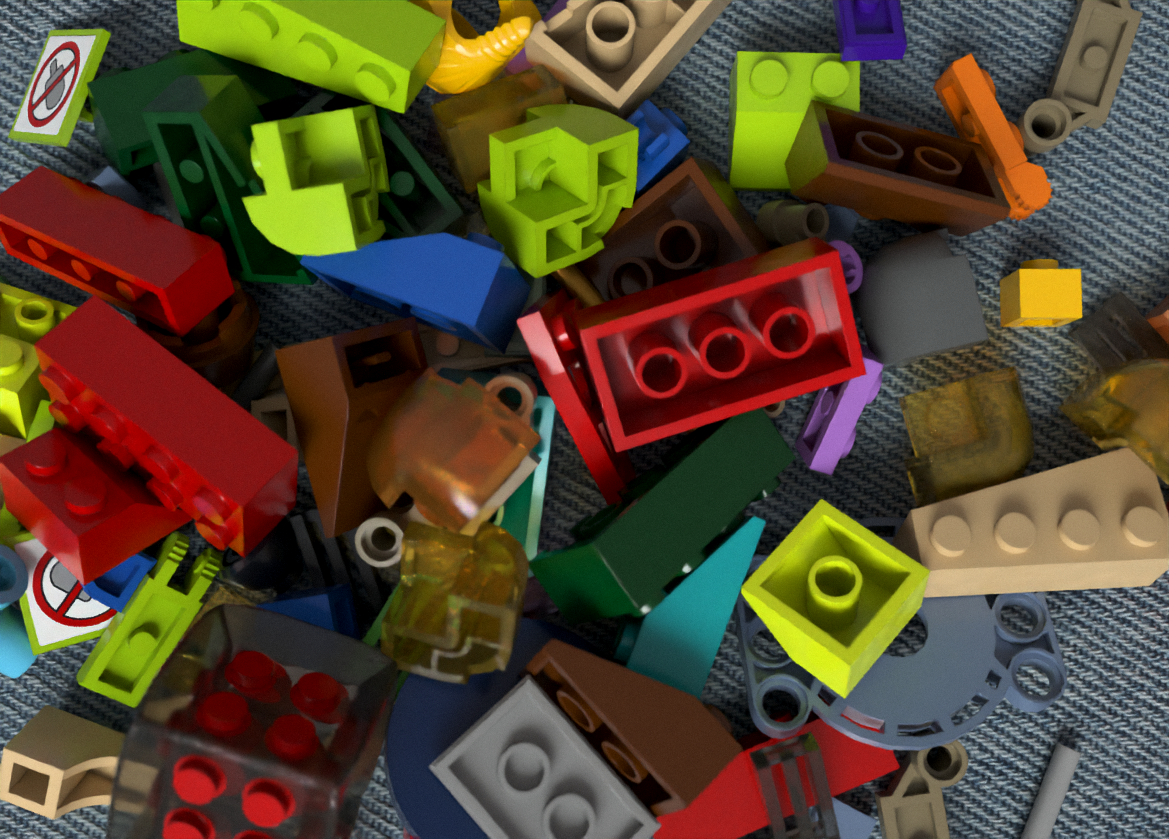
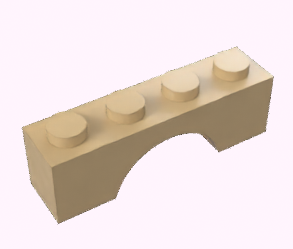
M47 704L3 748L0 764V799L53 820L73 810L87 806L118 805L149 815L165 829L164 820L169 812L178 808L210 811L220 816L227 827L224 839H233L237 834L244 831L260 832L266 830V827L256 825L246 817L242 808L243 801L231 808L218 807L211 802L193 804L182 799L176 793L174 787L166 804L157 813L156 806L145 802L146 792L153 774L162 762L174 765L180 760L175 757V754L166 762L165 755L155 752L154 745Z

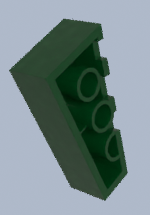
M762 407L700 426L660 457L667 467L666 469L662 464H659L633 478L617 491L622 500L611 503L593 516L587 515L568 530L575 542L550 552L543 550L529 561L527 566L570 625L631 613L634 617H640L653 610L665 599L667 593L663 587L674 576H682L703 562L707 556L703 548L713 538H720L730 533L744 521L745 515L742 513V510L750 502H756L766 497L781 484L778 475L796 457Z

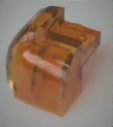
M429 367L421 372L393 402L369 441L366 466L373 490L388 509L406 491L415 499V506L422 516L431 523L440 527L446 526L454 534H457L540 441L541 437L492 393L470 377L461 385H458L440 377L432 367Z

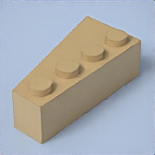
M569 0L566 2V8L544 23L540 20L533 25L530 37L524 42L526 60L580 105L596 107L626 120L650 97L732 0Z
M1145 441L911 510L893 539V545L930 570L923 598L1150 586L1169 569V515Z

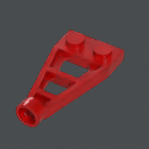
M561 287L541 296L516 319V322L541 380L605 501L610 505L613 502L622 500L617 491L633 478H636V474L627 450L616 453L604 421L572 312L581 310L583 307L579 299L571 300L565 289ZM569 365H570V368H571L573 377H572V375H571V373H570V371H569V369H568Z

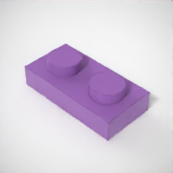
M860 343L867 374L820 389L798 436L795 447L809 469L832 476L839 459L846 457L852 449L856 437L855 425L865 404L871 403L879 392L882 383L881 370L884 364L864 344Z

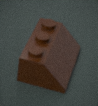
M811 100L785 161L791 194L798 196L806 203H819L823 206L832 204L852 209L859 215L871 220L888 218L908 223L921 232L948 228V234L963 237L1006 219L1011 210L982 144L816 100Z

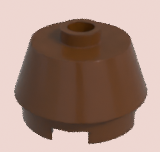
M230 274L235 292L183 337L134 315L138 328L217 389L233 383L250 367L254 356L260 314L256 301L241 289L238 278Z

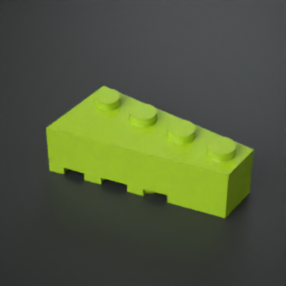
M176 0L179 39L181 42L402 114L406 112L439 65L446 20L407 0Z

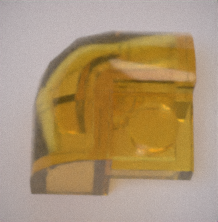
M1148 356L1103 368L1083 381L1058 407L1102 450L1127 446L1169 486V359Z
M1016 366L976 375L961 381L898 398L915 457L905 459L904 463L917 508L1022 478L1034 455V431Z
M483 519L474 537L410 521L401 542L400 585L382 620L381 664L436 680L467 685L472 674L491 672L497 668L504 672L520 633L523 620L529 560L522 544L506 529Z

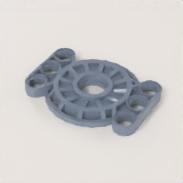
M870 517L857 520L856 522L870 531L893 532L892 537L880 538L894 546L893 539L906 518ZM753 555L746 576L755 572L769 556ZM741 589L733 608L750 714L756 727L762 733L772 738L785 739L794 736L803 728L812 709L826 724L855 741L887 750L920 751L952 743L976 729L1002 702L1004 697L1014 707L1024 712L1036 713L1046 710L1064 693L1067 686L1066 669L1044 592L923 598L921 607L915 613L925 626V642L923 647L915 654L906 657H894L882 653L845 699L793 661L787 653L775 660L759 656L752 645V638L759 631L769 629L741 594ZM1017 605L1025 609L1033 621L1032 631L1027 634H1016L1010 631L1002 622L1000 612L1002 607ZM1026 664L1040 668L1049 680L1050 688L1048 694L1034 696L1027 693L1017 680L1018 667ZM987 679L995 688L985 683V680ZM775 690L791 694L798 705L797 717L785 723L770 719L762 706L763 697ZM818 694L830 704V707L818 697ZM969 701L984 704L973 717L957 726L951 720V717L958 714ZM843 714L859 724L879 729V732L862 728L841 715ZM926 728H931L935 732V734L922 737L898 736V732H914Z

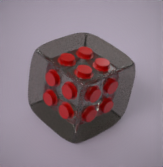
M226 603L209 609L184 635L161 666L139 702L133 722L126 733L118 756L105 839H350L357 820L361 797L375 771L394 706L398 685L397 662L380 650L362 641L263 608Z

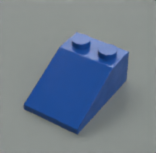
M444 232L378 241L357 251L322 256L303 255L300 261L301 265L344 297L402 318L415 316L418 324L491 349L503 355L517 325L516 319L520 317L531 290L529 284L518 272V265L503 253L505 246L490 237L475 232H469L466 240Z

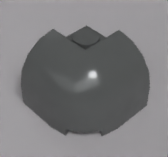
M948 228L906 236L882 246L863 264L862 283L855 292L849 294L854 318L861 317L868 349L884 364L883 371L905 367L923 358L971 348L989 339L966 254L952 255L945 242L949 240Z

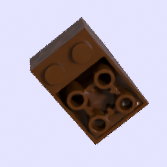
M415 316L275 350L326 539L334 538L359 527L376 512L385 511L392 507L403 508L414 503L431 379Z

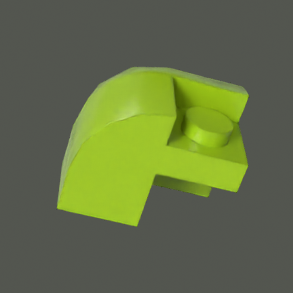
M374 104L275 120L251 126L254 137L251 145L252 162L257 174L264 180L266 191L244 197L242 200L252 223L272 244L293 254L322 256L357 251L381 238L386 229L383 221L377 220L378 193L390 192V186Z
M548 104L528 108L526 123L489 134L491 178L477 183L480 206L494 239L505 246L504 253L515 264L537 279L583 261L605 248L601 238L613 226L622 207L632 208L637 185L639 128L612 113L596 107L576 104Z

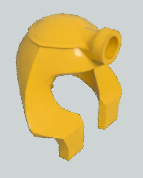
M452 0L409 1L446 20L439 65L425 83L440 94L471 93L490 84L523 49L525 40L532 33L533 25L542 20V16L532 0H498L500 16L493 31H487L484 35H479L472 25L457 10L452 8Z

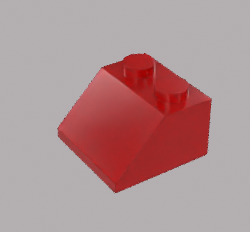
M54 428L0 456V479L6 509L84 586L192 520V517L180 507L175 511H171L160 504L145 486L147 481L129 468L126 472H121L109 464L96 447L98 443L90 436L82 433L73 434L68 430Z

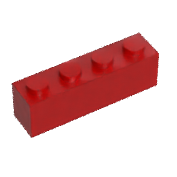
M39 166L0 194V240L7 254L90 294H96L99 298L180 337L186 335L235 292L226 265V253L212 237L205 234L199 235L172 223L162 215L151 214L128 204L118 196H110L83 184L77 178L66 177L46 167Z
M818 694V697L830 707V704ZM811 709L803 728L794 736L785 739L772 738L758 729V731L736 740L743 750L688 808L657 817L656 819L662 826L653 834V838L738 839L897 770L900 766L893 750L855 741L826 724ZM782 710L768 716L776 722L785 723L792 721L798 714L792 716L790 710ZM841 715L862 728L879 732V729L859 724L847 716Z

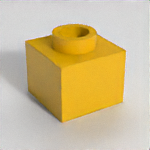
M1035 259L1021 262L1020 269L1000 280L1001 327H1061L1082 318L1081 269H1058V261L1054 259Z

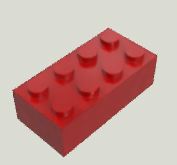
M817 236L572 312L604 421L616 453L867 374L839 251Z
M96 294L34 344L42 370L38 378L49 393L51 404L48 406V409L55 420L69 432L78 434L82 430L98 443L96 447L100 454L117 470L126 472L129 468L147 481L145 484L147 490L165 508L175 511L180 507L196 520L195 527L199 533L216 548L224 550L229 546L245 558L296 506L299 451Z

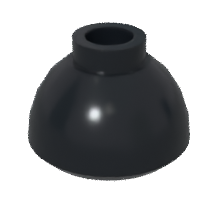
M283 518L245 558L228 547L219 563V578L233 587L247 591L272 589L279 595L290 589L301 576L303 566L296 561L297 542L288 521Z

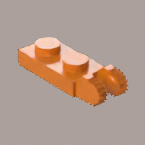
M972 53L952 62L935 82L933 88L960 139L982 144L1010 204L1011 210L1007 217L1011 218V221L1013 219L1017 221L1025 220L1035 213L1036 209L1039 211L1049 203L1048 200L1052 198L1051 192L1053 189L1050 188L1051 183L1046 181L1048 176L1043 167L1026 162L1028 159L1023 152L1024 142L1021 133L1014 123L1007 121L995 99V85L988 72L979 68Z

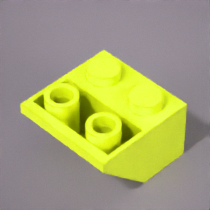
M0 282V431L27 440L30 426L35 418L41 399L51 401L48 391L38 378L42 370L34 344L78 307Z

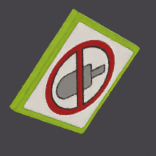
M105 29L50 30L8 138L19 142L67 147L77 120L93 123L92 114L84 107L88 95L87 83L94 80L110 39V32Z
M28 530L3 536L5 546L16 552L27 568L29 576L28 588L23 596L19 598L33 656L101 637L118 611L94 600L86 594L79 580Z

